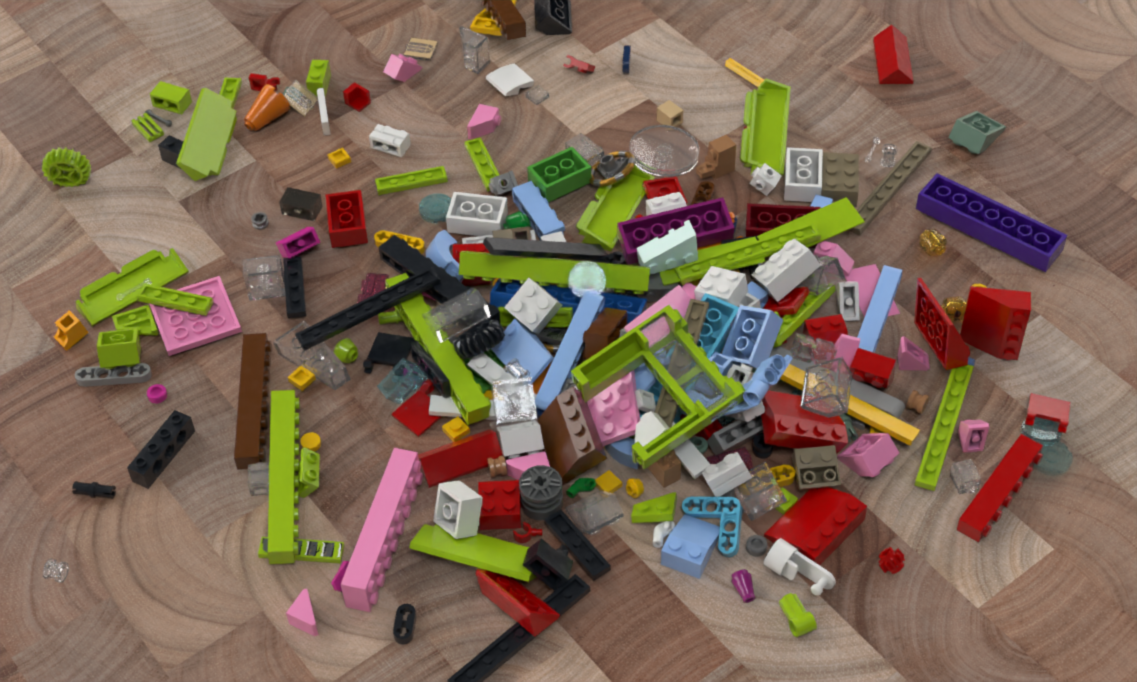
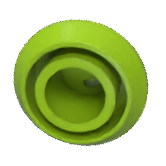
M342 339L336 344L333 351L335 361L351 363L357 359L358 348L351 339Z

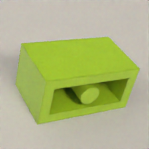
M312 60L306 85L307 91L312 97L318 98V88L324 89L326 97L331 78L329 60Z
M160 81L150 92V98L154 107L182 115L192 103L189 89Z

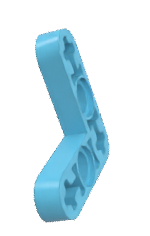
M687 497L682 503V509L686 515L694 518H721L718 548L725 557L735 556L739 550L743 511L739 500L735 497ZM694 503L696 507H693L692 511H690L688 507H691ZM710 503L717 504V509L713 512L707 511V506ZM732 504H735L737 508H733V511H730L729 508ZM728 523H735L736 527L733 531L728 532L725 530V526ZM727 537L730 538V543L733 546L730 547L728 551H726L725 547L728 546Z

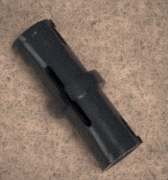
M75 481L72 489H76L72 491L73 494L89 495L91 498L98 496L113 499L116 491H112L116 489L114 485H101L98 482L84 483Z

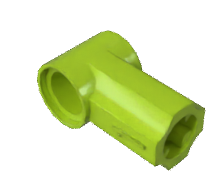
M786 594L779 600V605L788 618L790 630L795 637L817 629L814 616L810 611L807 612L796 594Z

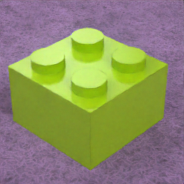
M138 328L99 332L97 352L100 368L113 369L122 365L132 367L140 363L141 344Z

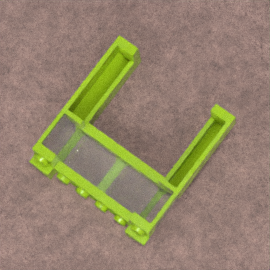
M667 305L571 370L572 381L581 390L582 398L586 403L644 363L686 413L687 417L645 446H642L639 442L631 446L633 463L636 464L638 462L642 465L643 469L658 461L744 401L743 394L746 391L739 381L736 382L732 377L722 376L717 364L714 361L710 362L702 347L698 348L694 343V338L688 333V323L677 309L673 310L670 305Z

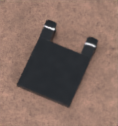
M378 332L369 355L363 362V367H365L364 373L371 374L375 362L394 365V378H401L402 368L405 366L411 351L410 344L415 339Z

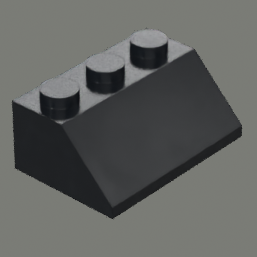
M534 0L535 27L538 31L546 35H567L572 33L570 0Z

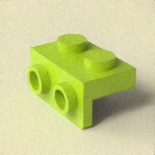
M305 447L301 449V461L299 462L298 471L299 488L297 492H299V496L305 498L319 488L320 454Z

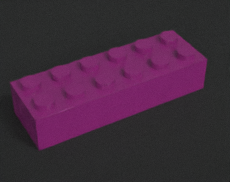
M724 198L617 223V236L627 265L638 262V247L656 237L660 239L666 236L671 229L677 230L684 226V222L687 220L690 221L696 233L697 248L719 243L721 240L733 239L735 228Z

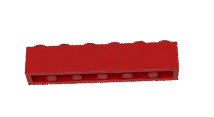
M1020 434L959 518L957 531L978 543L983 536L987 537L992 530V523H997L1002 516V509L1009 507L1013 500L1012 495L1014 492L1019 493L1023 486L1022 481L1024 478L1029 479L1033 472L1032 467L1034 464L1038 465L1043 458V454H1041L1042 444Z

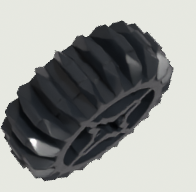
M487 320L460 334L453 342L454 349L457 355L463 359L483 354L503 340L505 337L504 330L498 320Z

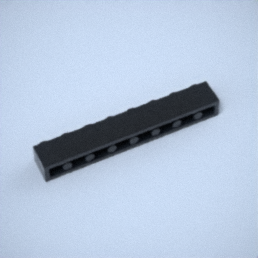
M393 235L378 247L380 259L398 273H407L408 277L432 267L441 283L424 292L471 327L487 320H498L499 324L501 323L500 311L495 305L489 304L484 297L478 296L469 286L460 283L455 276L449 275L444 268L438 267L430 258L423 256L418 249L408 245L404 239Z

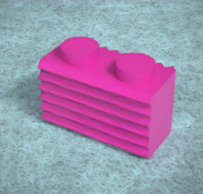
M306 227L276 242L283 258L294 257V255L320 244L314 227Z

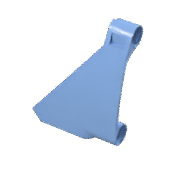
M776 354L762 361L753 374L752 380L742 385L746 390L743 394L744 401L738 405L732 403L715 416L734 414L759 405L769 388L778 382L793 358L788 354L784 358ZM688 391L686 393L694 403L699 400L707 410L723 400L722 396L709 400L695 391ZM678 405V408H679L680 412H682L684 415H686V413H685V412L681 409V407Z

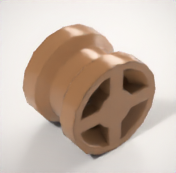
M913 390L906 408L915 409L917 413L922 414L928 404L929 396L926 394L921 395L918 391Z
M504 455L499 456L497 459L488 458L491 478H495L500 474L503 476L507 475Z

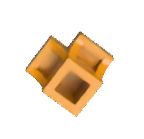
M70 310L54 322L58 330L53 337L66 351L89 333Z

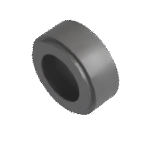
M760 535L749 537L746 542L747 552L755 557L764 555L767 551V540Z

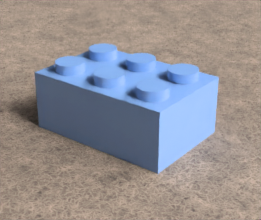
M740 305L722 355L733 359L732 366L733 364L741 366L743 363L752 367V371L755 372L761 362L769 358L783 319L772 310Z

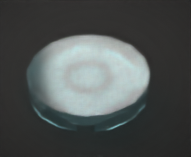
M441 193L426 196L419 203L421 217L430 223H437V221L445 222L452 198Z
M580 262L569 273V288L579 298H582L586 291L600 295L606 285L605 272L595 262Z
M1035 417L1033 426L1026 425V420L1021 425V434L1043 446L1054 445V442L1057 441L1058 443L1061 440L1062 433L1058 432L1059 425L1054 421Z
M1047 439L1040 442L1043 445L1041 451L1043 458L1038 465L1034 464V467L1039 472L1050 476L1066 473L1071 467L1073 455L1069 452L1068 447L1057 440Z

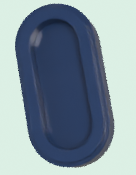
M625 45L623 51L622 72L628 74L630 71L631 45Z

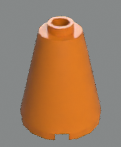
M269 84L262 88L244 118V125L250 131L259 130L290 109V104L281 92L277 94L273 91L275 88Z

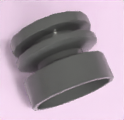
M537 465L528 468L522 473L519 479L521 509L525 515L531 519L541 521L562 509V478L555 469L545 465Z

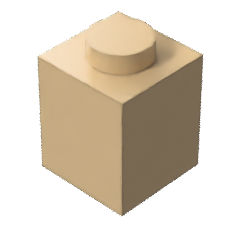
M668 100L657 107V121L671 131L683 123L684 110Z

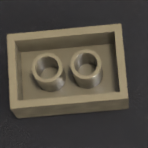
M823 152L821 196L832 198L833 202L847 197L851 204L857 207L859 154Z

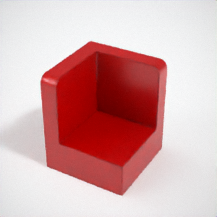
M355 82L343 91L345 104L358 112H361L371 104L369 90Z

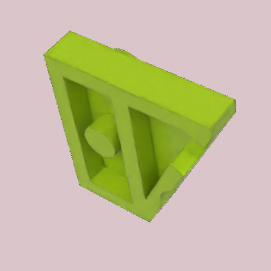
M149 305L112 316L116 330L138 328L139 335H159Z
M672 492L634 504L631 514L632 523L673 521L677 504V493Z

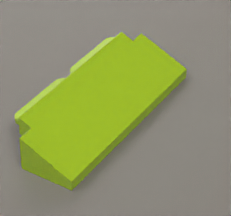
M767 78L760 84L758 90L749 91L745 96L743 122L747 125V128L742 131L740 161L744 163L743 167H751V174L757 167L761 168L765 163L783 176L791 86Z
M202 88L176 162L194 181L205 178L208 175L217 176L220 174L227 152L226 144L231 140L237 121V111L230 108L232 101L207 88Z
M635 164L632 171L619 182L599 187L595 193V198L598 202L591 201L576 224V228L579 230L578 234L585 236L582 243L600 244L604 250L611 252L618 240L617 223L631 219L645 195L642 186L643 181L653 180L655 177Z
M173 248L169 250V256L164 257L161 251L151 250L122 266L121 273L111 272L80 290V299L83 303L77 300L76 309L93 327L138 302L136 296L144 283L164 287L188 274L189 270Z
M424 524L410 542V549L527 582L537 578L523 566L529 547L479 533L476 536L456 539L437 524L435 526Z

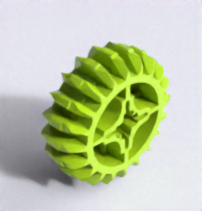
M58 147L57 150L52 149L50 152H47L45 158H43L42 171L44 176L48 178V181H53V185L79 187L80 184H85L90 177L91 165L89 160L86 159V155H81L80 151L75 152L74 149L68 150L67 147L65 149Z

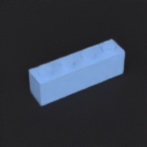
M532 181L512 188L513 202L523 214H527L531 228L535 231L540 241L541 236L562 231L564 236L565 226L563 222L558 220L554 209L551 210L547 199L541 196L539 188L535 187Z

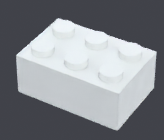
M787 147L784 200L812 202L816 194L821 195L823 149Z
M454 192L446 215L448 233L486 236L493 235V230H502L508 214L507 198Z
M796 239L788 241L779 252L771 255L769 260L757 267L751 275L759 286L769 293V296L779 302L819 268L821 264L810 249Z

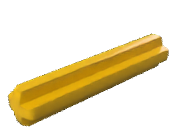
M729 58L726 60L725 66L756 87H759L764 81L763 78L734 59Z

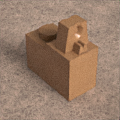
M727 135L709 142L708 155L705 156V162L696 167V174L701 179L711 176L715 180L734 171L736 144Z
M674 449L647 467L663 488L681 479V461L676 457Z

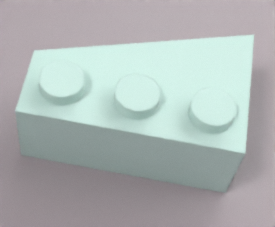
M689 220L685 221V225L677 230H669V234L660 239L656 237L637 248L638 262L640 266L650 267L649 275L698 260L696 233Z

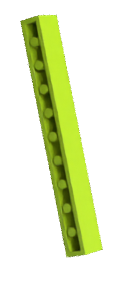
M461 251L459 275H463L465 279H474L475 276L482 277V280L493 281V278H501V282H512L513 279L520 280L519 283L524 284L530 278L542 286H550V283H557V287H568L570 284L576 285L578 289H587V286L595 287V290L606 291V288H614V292H625V289L633 290L634 294H644V291H648L650 267L540 257L491 255L490 253Z
M407 273L386 279V289L409 278ZM422 293L394 306L415 341L417 340L449 379L450 397L467 425L488 418L491 408L489 398L483 395L480 384H476L471 370H468L465 366L464 359L457 355L453 343H450L446 331L441 329L438 318L433 316L430 306L424 302Z
M295 390L271 391L268 509L269 564L295 563V555H299V544L295 542V538L299 537V526L295 525V521H299V508H295V504H299V492H295V488H299V475H296V472L299 471V459H296V456H299V444H296V440H300L299 428H296V425H300L299 413H296V410L300 409V400L296 398Z

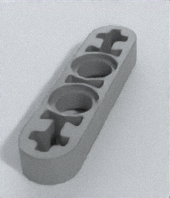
M139 363L132 367L122 365L113 369L100 368V366L83 367L75 372L77 384L82 387L143 383L152 377L151 369L146 363ZM121 372H128L124 377L118 376ZM102 373H108L107 377L99 378Z

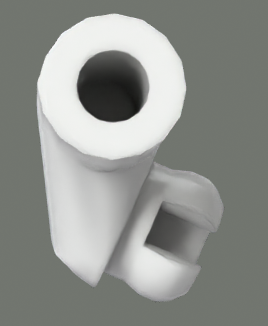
M673 521L662 522L654 528V547L660 548L663 546L664 537L668 536L675 527Z

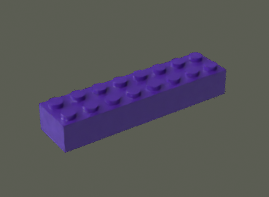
M938 173L918 194L917 210L1044 272L1050 268L1064 250L1067 239L1066 234Z

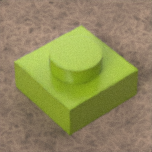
M782 487L769 499V505L784 515L798 501V498Z

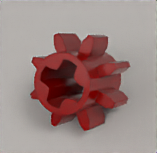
M889 547L880 553V560L878 562L880 563L879 567L884 573L889 570L891 574H895L904 567V554L899 548L894 551Z

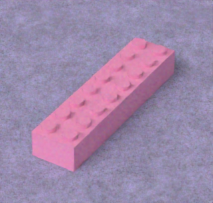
M398 448L393 449L341 582L347 608L371 612L372 606L376 605L378 601V590L384 585L385 571L391 566V555L397 550V539L399 535L403 534L405 518H408L410 515L411 502L415 501L417 486L421 485L423 480V473L420 472L421 461L418 459V452Z

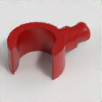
M526 522L522 523L523 529L528 532L527 534L520 535L513 530L514 539L518 543H527L536 535L542 536V529L531 528L530 524Z

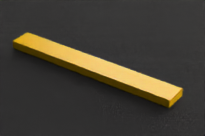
M791 364L788 365L780 377L786 383L884 433H889L890 436L909 446L912 445L919 435V429Z

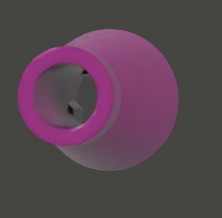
M746 569L734 572L731 575V582L740 594L743 602L749 603L754 601L756 597L754 595L751 574Z

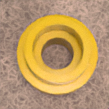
M638 478L627 480L626 491L633 498H638L644 493L643 483Z

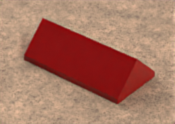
M890 25L873 37L879 84H913L907 37L896 27Z
M488 429L418 454V459L421 461L420 470L428 487L431 488L439 485V483H444L488 467V458L497 459L503 454L496 432Z
M477 569L476 576L482 594L533 636H537L559 618L560 614L515 578L488 570Z

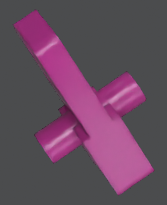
M349 561L342 562L331 582L335 591L342 592L341 582Z

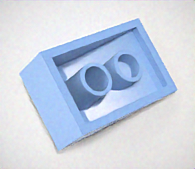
M514 319L504 331L505 337L491 349L527 387H530L554 357L534 332L517 319Z
M684 514L669 534L661 550V565L700 579L719 540L720 526Z

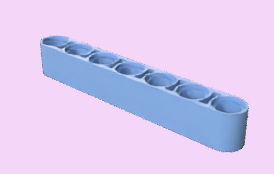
M883 266L857 337L860 338L858 348L875 353L901 280L902 269Z
M590 291L584 293L535 398L534 407L545 411L555 397L561 394L567 378H571V370L576 367L585 348L583 334L602 311L605 303L604 296Z

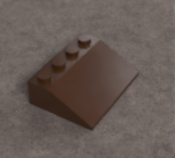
M572 386L556 396L537 422L540 424L544 449L542 451L546 452L550 467L560 474L562 485L606 460L607 456L588 404L584 402L582 394Z

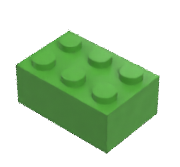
M573 147L527 167L528 182L532 181L534 186L539 188L541 196L546 198L548 202L589 184V180L592 178L591 166Z

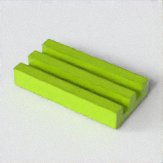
M147 113L143 114L144 117L138 116V120H131L132 125L149 142L164 135L163 130ZM140 124H142L153 136L151 137Z

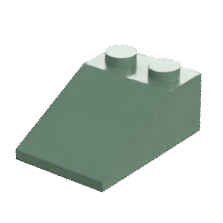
M975 111L957 119L948 138L953 140L954 144L968 148L969 152L980 154L1006 129V126Z

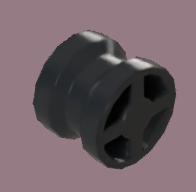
M764 433L757 434L753 440V454L761 459L770 457L773 445L765 444Z

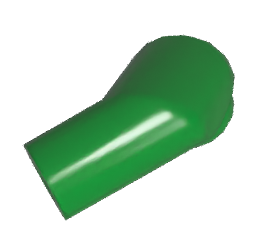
M579 478L570 486L566 494L570 498H574L579 492L592 491L596 487V481L593 478Z

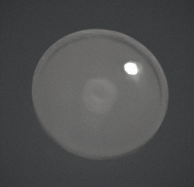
M670 125L645 127L633 135L629 145V152L635 157V166L653 176L676 177L686 174L696 166L699 159V145L695 138L685 130Z

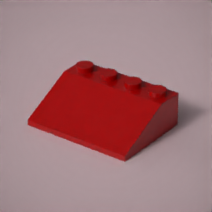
M917 278L915 325L945 370L968 365V357L970 356L968 345L964 343L954 324L922 278Z
M970 286L960 331L963 341L998 359L1018 360L1031 312V292Z
M769 390L762 399L765 413L761 414L765 444L797 449L835 445L836 455L848 444L846 425L835 407L822 400Z
M830 487L810 489L764 533V537L772 543L782 538L796 547L798 552L816 564L821 565L865 520L867 505L849 493Z

